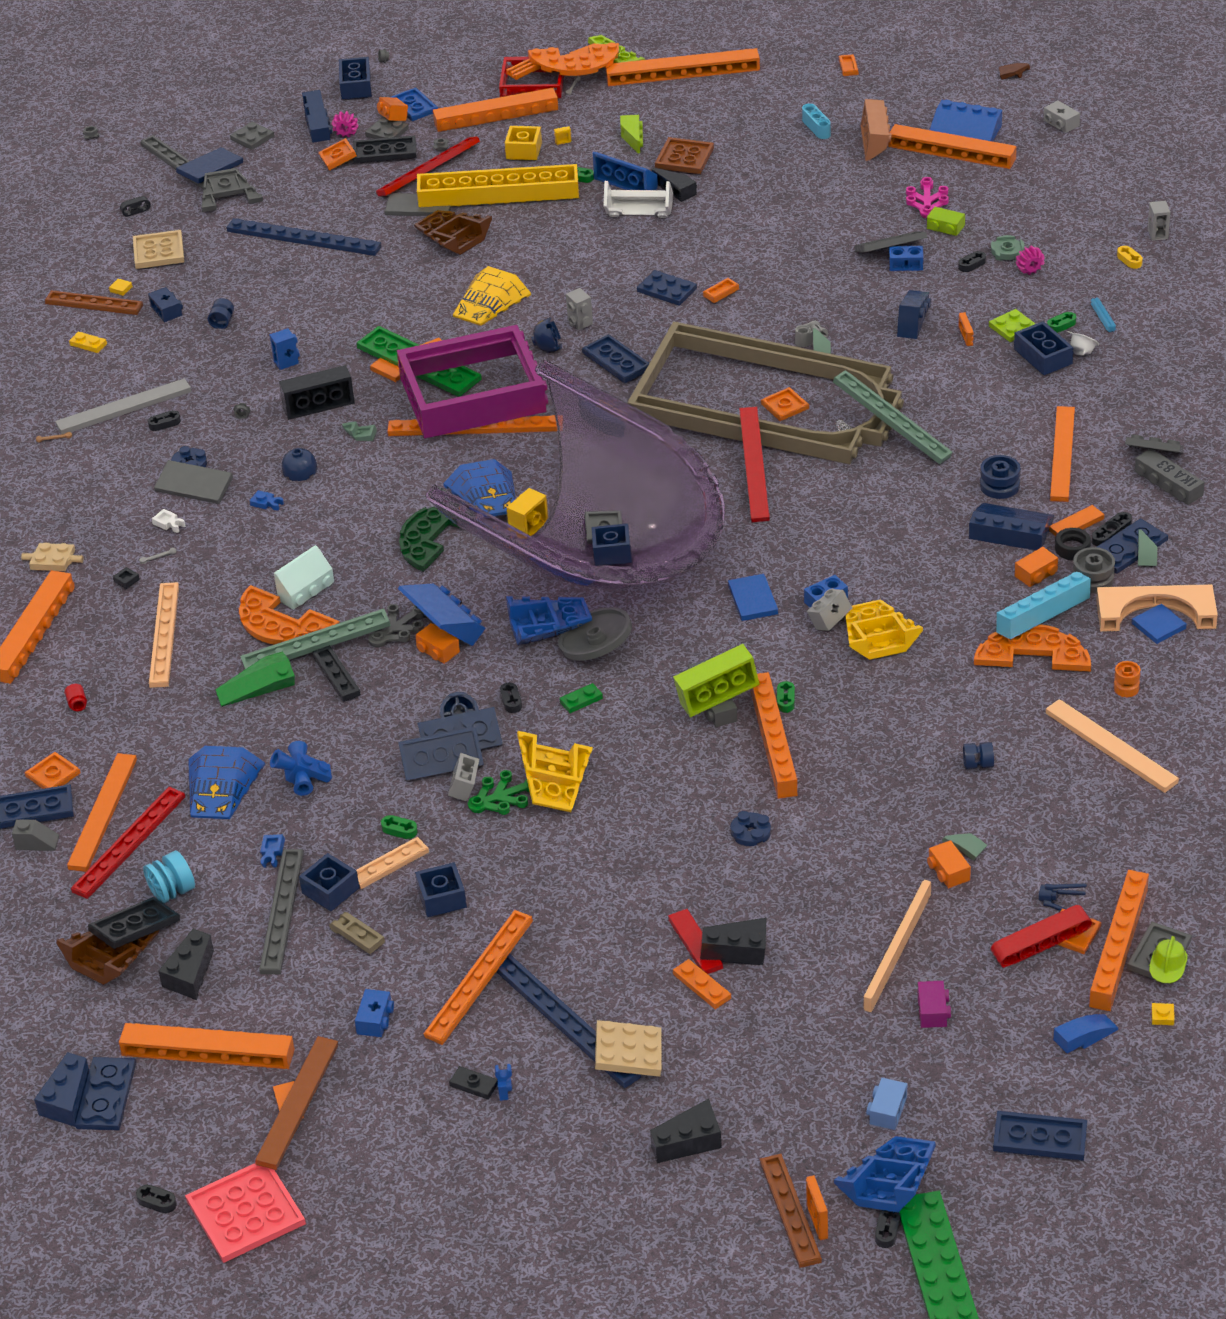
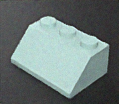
M316 545L274 572L277 595L283 604L293 610L334 582L332 567Z

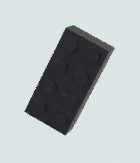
M346 365L279 381L282 405L288 420L355 404L352 379Z

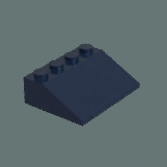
M982 503L974 510L970 519L969 539L1036 551L1044 546L1054 515Z

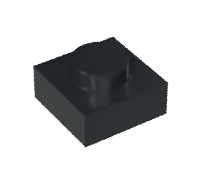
M125 567L113 576L114 582L125 589L140 580L139 574L128 567Z

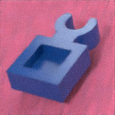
M260 490L250 499V506L267 509L269 506L273 510H279V504H284L283 498H274V494Z
M283 834L263 836L260 850L263 856L261 858L263 868H266L269 861H271L273 868L277 867L278 861L276 856H282L285 842Z

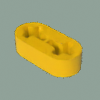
M1120 246L1117 249L1118 259L1128 267L1137 269L1142 266L1143 257L1129 246Z

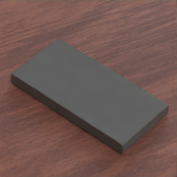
M390 193L385 208V215L428 216L437 210L450 211L451 206L419 207L417 194Z
M925 231L910 232L858 244L854 248L855 252L872 251L927 238V233Z
M168 460L154 489L157 492L220 504L233 475L231 472Z

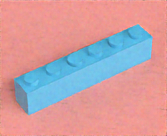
M1074 572L997 612L996 633L1012 639L1089 599L1091 578L1080 572Z

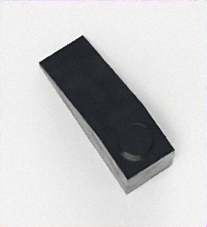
M652 168V172L657 174L658 186L666 191V181H670L673 196L679 201L683 202L697 195L696 181L687 175Z

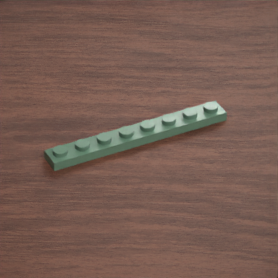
M845 370L834 377V384L938 464L951 457V450Z
M383 608L240 657L244 669H247L265 656L282 651L290 660L391 625Z

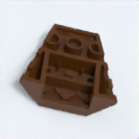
M437 210L415 223L414 227L439 245L461 255L484 241L492 221V216L487 215L485 218H481V215L474 214L471 217L467 216V213L456 215L455 212Z
M159 930L116 949H113L90 931L83 934L80 932L71 934V938L67 940L60 938L56 940V944L71 969L104 985L120 976L157 936Z

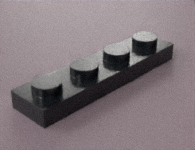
M330 645L312 652L313 658L343 702L361 696L360 689Z

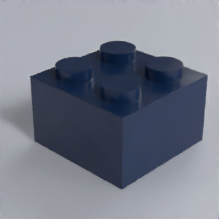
M628 523L591 527L595 566L632 562Z
M329 853L325 854L299 876L302 894L329 911L334 910L360 888L357 871Z
M455 862L415 872L417 890L426 917L467 908L465 890Z

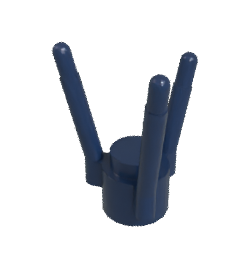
M1041 884L1039 901H1044L1043 906L1061 911L1066 908L1052 903L1057 901L1058 894H1086L1085 891L1062 889L1085 888L1087 884Z

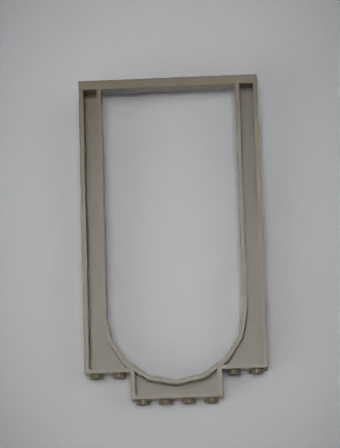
M673 321L627 402V417L743 441L740 415L647 395L674 346L833 380L835 376L846 370L898 411L902 409L904 399H901L902 391L888 389V385L892 384L893 381L891 366ZM875 414L869 421L853 429L836 432L807 430L759 419L762 446L845 464H851L853 458L857 457L858 447H862V444L881 447L883 442L888 440L889 430L893 429Z

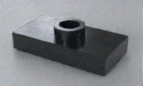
M459 1066L450 1079L449 1084L453 1088L488 1100L498 1086V1080Z

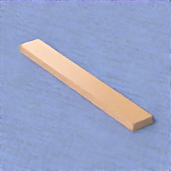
M178 582L160 584L149 677L150 688L169 687L179 593Z
M1059 699L1046 708L1047 715L1165 793L1178 784V777Z
M922 881L864 995L865 1011L872 1012L931 896V881Z

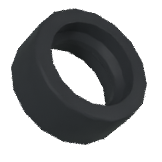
M1065 528L1056 535L1055 551L1063 559L1074 560V556L1078 551L1091 547L1090 535L1080 528ZM1067 541H1078L1083 545L1077 547H1070L1064 545L1063 543Z

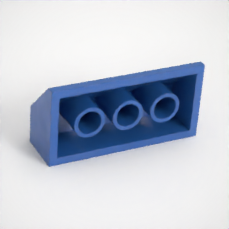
M595 151L593 152L595 180L604 183L608 181L610 185L625 190H656L658 188L657 174Z

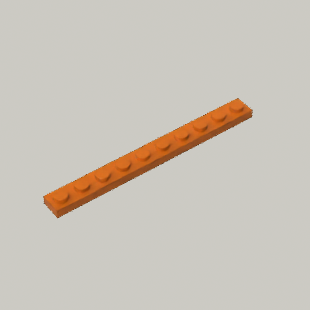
M563 415L526 416L448 434L563 431L564 419ZM417 419L389 421L388 436L423 435Z

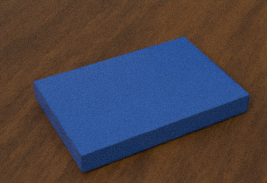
M416 87L391 96V98H398L408 105L407 118L411 121L433 114V109H438Z
M764 574L728 580V586L741 621L778 614L777 605Z

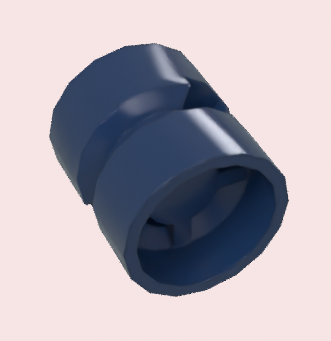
M219 298L214 301L207 318L208 323L213 328L225 329L228 326L234 312L232 302L225 298Z
M981 742L979 746L975 743L963 744L965 769H976L978 765L982 768L994 767L992 742Z

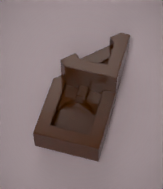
M1014 63L999 67L1000 77L1002 80L1015 75L1021 78L1023 76L1022 73L1030 69L1029 63Z

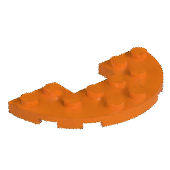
M611 42L608 44L588 45L589 53L561 56L558 48H536L528 50V57L534 65L538 64L542 70L550 73L556 71L560 72V75L566 76L587 75L598 72V69L602 67L608 68L611 66L613 60L618 58L619 43Z
M252 585L245 590L240 599L239 615L243 627L251 636L268 644L275 645L340 623L338 620L311 609L298 620L273 609L281 603L280 597Z
M1042 624L1012 639L994 632L988 636V640L979 645L974 656V665L1013 667L1014 654L1052 656L1053 670L1091 672L1090 655L1087 649L1080 645L1081 642L1071 634L1061 633L1058 628Z

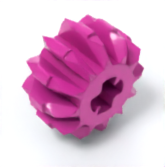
M340 111L339 115L336 114L332 120V129L337 131V135L342 134V138L345 135L350 137L358 129V120L353 118L354 114L349 115L348 111L344 114Z
M1032 245L1029 248L1025 247L1023 251H1019L1020 255L1016 256L1017 261L1015 263L1024 274L1030 275L1032 272L1036 274V270L1041 269V265L1045 264L1044 254L1039 248Z

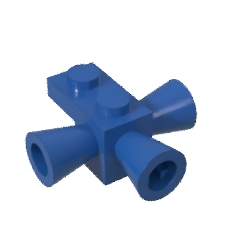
M294 741L288 746L291 757L277 749L272 754L270 767L284 769L286 781L294 784V792L297 795L305 796L313 791L310 777L327 783L332 779L330 764L307 755L308 746L305 742Z

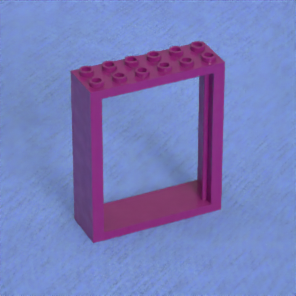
M518 325L397 350L400 379L424 439L547 412L548 397L545 394L547 384L543 380L541 370H538V364L534 360L532 350H529L528 341H525L524 333L519 330ZM517 354L529 382L426 404L415 376Z

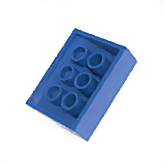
M941 100L936 109L930 130L993 142L1002 126V110L994 107L989 108L966 104L964 102Z
M432 583L402 585L398 587V590L440 629L471 646L475 644L486 629L481 624L482 620L475 614L471 615V610L464 604L461 606V600L454 595H450L451 591L443 585L439 587Z

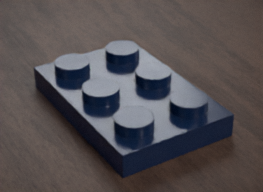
M654 270L637 286V292L678 306L697 289L696 283Z

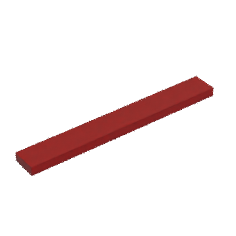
M468 137L376 191L377 195L387 196L415 180L417 174H425L479 143V137Z
M757 407L739 408L751 522L770 521Z
M168 787L71 887L72 893L88 899L185 798V793Z

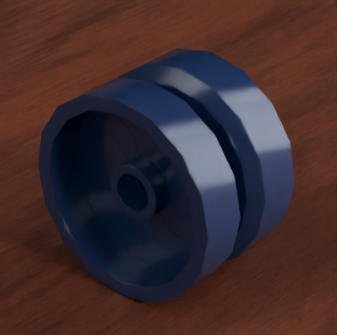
M994 455L986 458L980 466L981 491L990 498L1006 499L1017 494L1020 489V463L1006 455Z

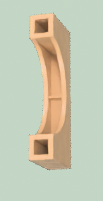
M1213 585L1097 587L1096 602L1100 631H1120V624L1128 614L1139 609L1155 607L1161 603L1167 608L1180 611L1190 617L1197 629H1216L1218 615Z

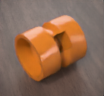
M1122 661L1116 665L1114 691L1117 695L1133 697L1139 692L1141 669L1137 663Z

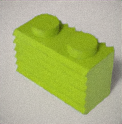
M934 206L927 216V229L957 236L965 226L964 213Z

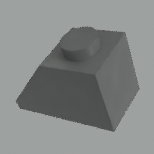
M16 820L12 832L16 850L55 851L59 840V834L37 820Z

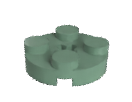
M1012 235L999 236L997 241L991 242V253L999 261L1016 259V256L1020 255L1019 251L1024 250L1023 240H1016L1015 236Z

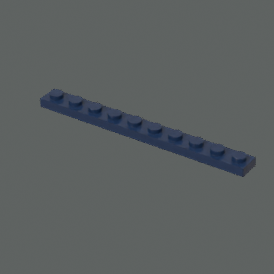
M233 218L226 227L227 232L372 256H376L382 247L381 242L241 220L239 218Z
M509 954L496 972L595 1062L596 1031ZM605 1071L624 1089L641 1078V1074Z

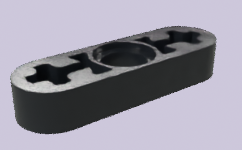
M1128 512L1117 513L1092 533V544L1099 546L1131 525L1132 515ZM1109 528H1114V529H1116V530H1115V531H1110V530H1108V529H1109Z

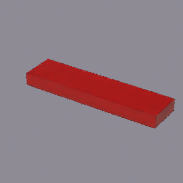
M688 909L668 915L669 922L699 968L707 974L723 969L721 960H700L702 931Z

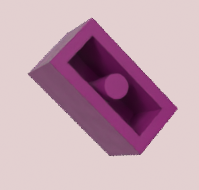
M944 981L918 982L917 996L921 1028L947 1027V1019L951 1018L950 1005L946 1006V1002H949V990L944 989Z

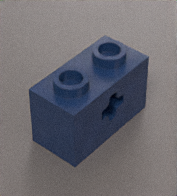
M167 287L148 293L150 307L164 323L182 316L181 309H183L181 301L177 300L174 293L170 292Z

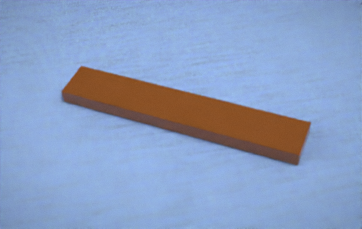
M53 290L50 291L45 299V304L132 315H138L143 307V301Z
M782 1154L760 1158V1165L799 1268L822 1263V1258Z

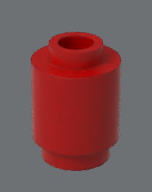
M80 684L67 686L64 694L69 708L76 712L85 709L87 699L83 687Z

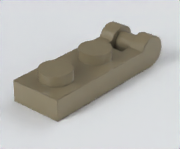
M344 912L340 915V919L334 920L329 924L333 932L339 933L369 954L385 943L384 936L348 912Z

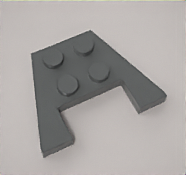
M236 168L205 173L202 212L216 210L214 198L245 193L248 203L253 204L263 201V196L256 192V188L253 185H249L247 179Z

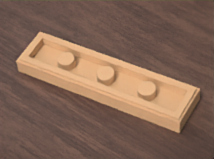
M416 837L356 870L360 889L429 853V848Z

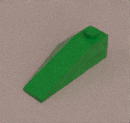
M282 651L263 657L215 689L220 705L223 707L295 685V675L289 659Z

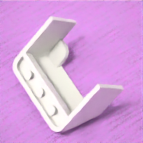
M608 181L604 183V209L610 217H619V215H658L659 218H667V215L671 214L673 191L670 181H666V191L611 190Z

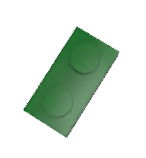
M592 683L559 699L561 705L570 714L603 699V694Z

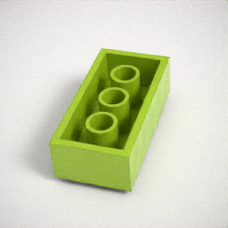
M744 644L673 676L680 704L690 718L760 685L754 659Z

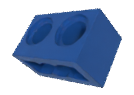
M889 246L890 271L923 270V246Z
M833 575L805 588L804 603L811 608L812 604L823 597L824 593L829 589L844 590L848 598V586L836 575Z

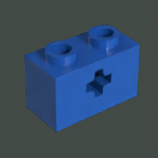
M288 328L269 334L273 361L277 367L282 370L299 364L298 357H300V353L296 347V343H298L296 335L292 334Z
M365 989L355 1018L357 1035L382 1037L384 1029H388L389 1013L392 1014L394 1011V1001H391L389 991Z

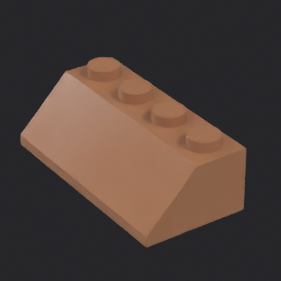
M865 99L860 127L865 161L871 160L886 150L888 142H891L890 124H888L887 107L884 105V100Z

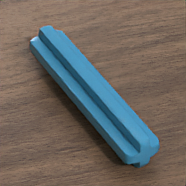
M1092 298L1091 306L1108 332H1114L1116 324L1099 298Z

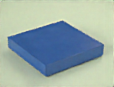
M1162 603L1132 618V624L1156 644L1185 630L1187 625Z

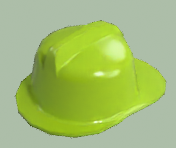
M1174 936L1171 939L1159 942L1151 958L1149 972L1156 981L1161 983L1178 981L1182 977L1187 963V953L1182 944L1175 940Z

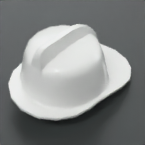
M1067 331L1072 334L1070 345L1073 346L1075 355H1089L1095 346H1099L1096 340L1088 336Z

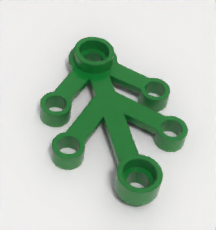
M503 770L500 773V782L494 793L487 796L489 790L494 787V780L492 777H484L482 779V788L478 795L468 800V808L474 813H481L486 809L499 812L501 815H506L510 812L509 804L525 808L528 806V797L526 795H519L517 797H512L511 795L525 790L530 793L528 781L526 779L522 784L505 789L508 783L512 781V772Z

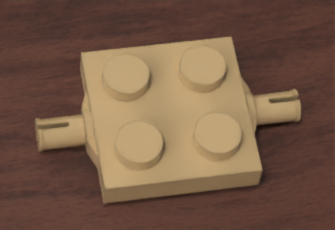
M39 543L34 553H22L21 555L22 560H30V570L66 571L72 562L83 563L84 557L83 555H73L75 546L66 543Z

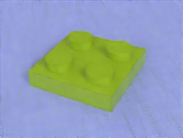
M1017 309L989 321V327L1009 342L1014 341L1015 332L1035 324Z

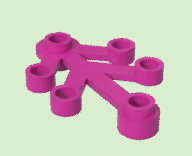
M924 177L920 181V188L924 190V196L917 193L916 188L913 186L906 188V204L917 208L923 218H927L934 206L940 208L949 203L947 186H940L939 191L930 196V190L933 189V180L930 177ZM916 199L924 203V205L916 202ZM939 199L938 202L931 205L932 202Z

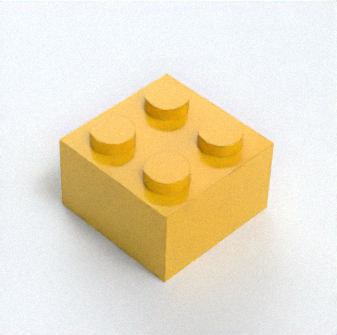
M510 126L505 140L506 159L537 160L542 145L541 127Z
M528 488L507 506L509 535L528 542L549 523L545 494Z

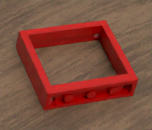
M504 57L499 84L500 97L549 88H557L555 90L557 97H562L564 75H560V72L558 84L507 85L509 75H507L506 69L529 59V57ZM540 66V69H538V70H536V71H534V72H547V71L542 70V69H541V66Z

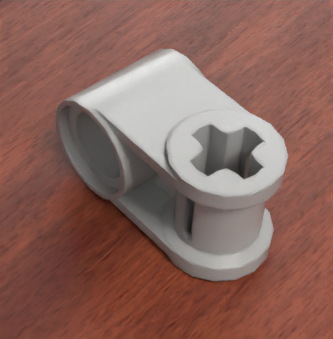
M816 320L799 325L795 328V345L798 347L812 345L813 328H816L826 338L828 331L826 328H822Z

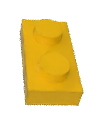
M79 331L69 340L70 346L99 353L107 345L106 339Z

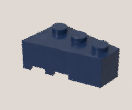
M321 91L302 92L305 119L312 143L331 140L330 134H333L327 109L324 108Z
M908 291L899 305L897 337L918 338L928 308L931 307L929 292Z
M69 1052L66 1053L34 1099L39 1116L76 1127L75 1123L89 1074V1067L85 1057Z

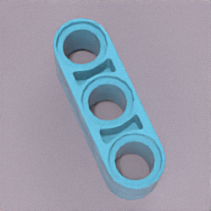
M808 103L803 105L802 121L818 138H829L831 136L830 120L814 104Z

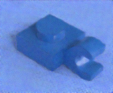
M507 1064V1069L500 1070L499 1066L496 1065L495 1076L498 1080L500 1101L509 1100L508 1092L512 1091L511 1065Z

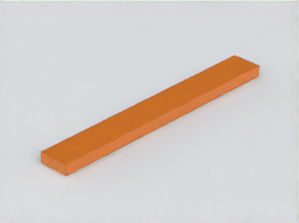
M1057 406L1050 501L1069 502L1075 407Z
M117 753L67 864L68 870L88 871L136 764V755Z
M517 910L512 912L423 1033L425 1038L441 1045L445 1043L533 922L532 916Z

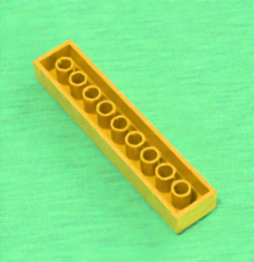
M577 164L417 174L418 206H462L579 198Z

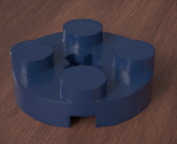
M188 446L181 447L171 459V461L206 467L207 465L205 451L203 449L189 448Z
M741 811L731 822V836L735 838L738 844L744 846H756L757 843L762 841L764 843L771 835L769 817L764 814Z

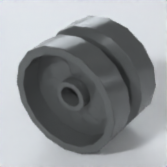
M1089 547L1075 554L1073 573L1080 572L1091 578L1090 593H1097V587H1111L1113 585L1115 558L1109 551L1102 548Z

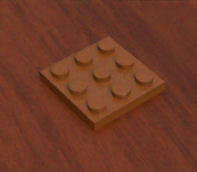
M668 137L655 161V168L701 174L714 149V143Z

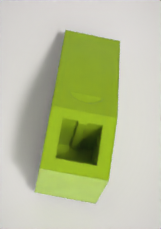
M639 115L620 116L621 137L637 153H640V148H643V121H639Z

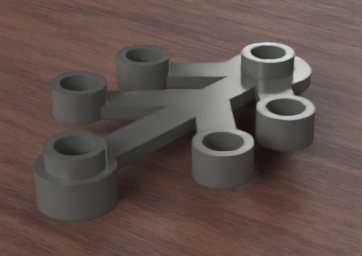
M390 604L387 610L391 626L383 631L380 629L371 633L368 639L369 643L374 647H382L386 642L391 641L408 642L410 640V632H420L424 629V623L417 620L412 625L405 624L414 618L423 619L426 615L414 605L410 613L397 621L399 607L397 604Z

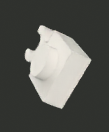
M165 509L152 518L153 525L165 530L172 528L174 532L178 533L179 526L185 527L183 519L178 518L176 514Z

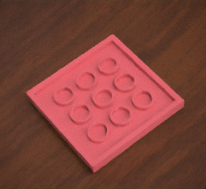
M255 1163L185 1195L187 1203L223 1263L306 1224L304 1216L275 1170L255 1165Z

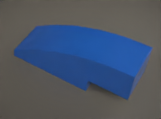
M1105 1014L1087 1015L1054 1028L1053 1040L1068 1054L1080 1046L1083 1049L1117 1031L1118 1027Z

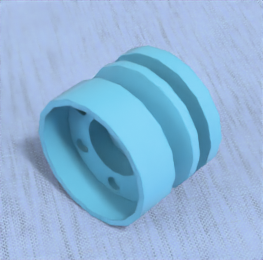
M176 850L163 856L162 863L155 860L152 864L143 866L144 876L151 892L162 903L168 902L169 898H176V891L184 894L195 888L193 874L184 857Z

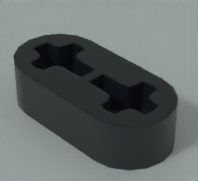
M139 196L122 202L120 211L125 217L148 211L151 203L147 197Z
M975 251L959 259L958 269L962 272H970L986 263V254L982 251Z
M174 410L154 415L148 419L149 429L152 431L173 427L181 422L179 412Z
M508 682L501 685L500 694L505 710L509 713L519 712L522 709V702L516 684Z
M148 1184L140 1186L136 1191L137 1201L143 1207L165 1214L176 1209V1197L170 1191Z
M881 1210L875 1231V1242L879 1247L890 1248L895 1244L900 1226L899 1212ZM889 1216H892L891 1223L888 1224L887 1219ZM885 1231L889 1232V1236L887 1237V1239L882 1238L884 1237Z

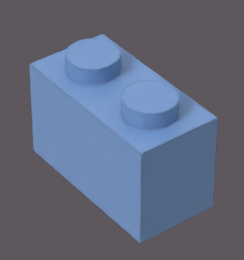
M881 1078L879 1086L875 1085L872 1096L874 1100L868 1103L866 1114L870 1116L871 1125L896 1130L907 1099V1083Z

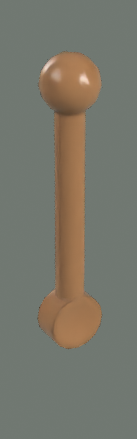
M66 432L62 435L46 437L37 436L36 441L40 443L43 440L71 438L72 433Z

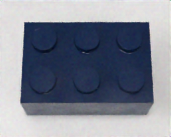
M369 57L339 59L341 99L372 97Z
M1044 321L1014 333V350L1041 374L1046 375L1073 364V346Z

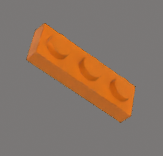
M690 959L673 969L675 977L715 1010L731 999L729 991Z

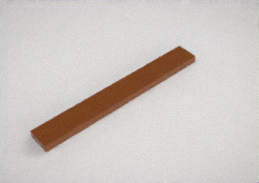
M317 1036L255 1159V1165L277 1170L338 1047V1041Z

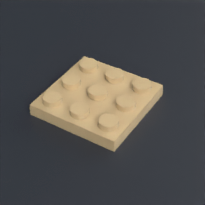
M181 230L133 236L136 269L184 263Z
M597 1020L595 1069L660 1077L661 1027Z

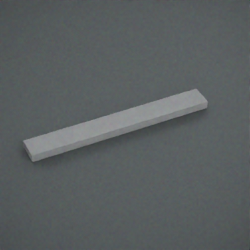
M184 378L57 420L55 423L62 435L66 432H73L190 393L191 387Z

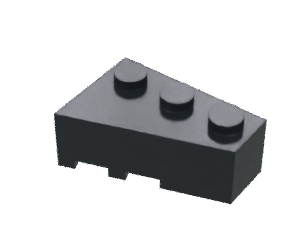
M767 917L703 927L700 960H721V962L763 965L766 949Z
M194 928L190 931L158 970L163 988L194 1000L198 999L200 986L203 984L205 972L208 970L214 952L210 934Z
M709 1098L650 1130L651 1148L657 1164L722 1148L721 1131Z

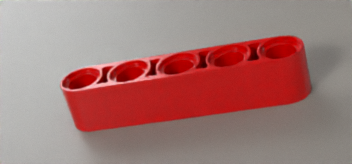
M1075 905L996 941L990 950L1001 967L1005 968L1087 931L1092 926V920L1082 906Z

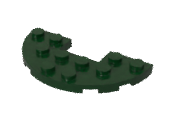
M451 500L438 502L436 506L428 509L424 507L418 510L406 520L400 530L399 545L402 556L411 566L424 572L444 551L443 545L433 542L435 538L448 525L465 530L478 514L470 508V504H465L462 501L461 503H451Z

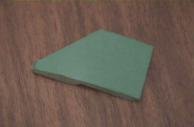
M813 328V350L831 354V342L816 328Z
M356 421L342 424L344 430L356 441H373L377 432L375 425L359 427Z
M1139 529L1138 566H1157L1158 547L1142 529Z
M971 833L948 835L942 839L943 843L951 840L957 849L973 861L987 847V844Z

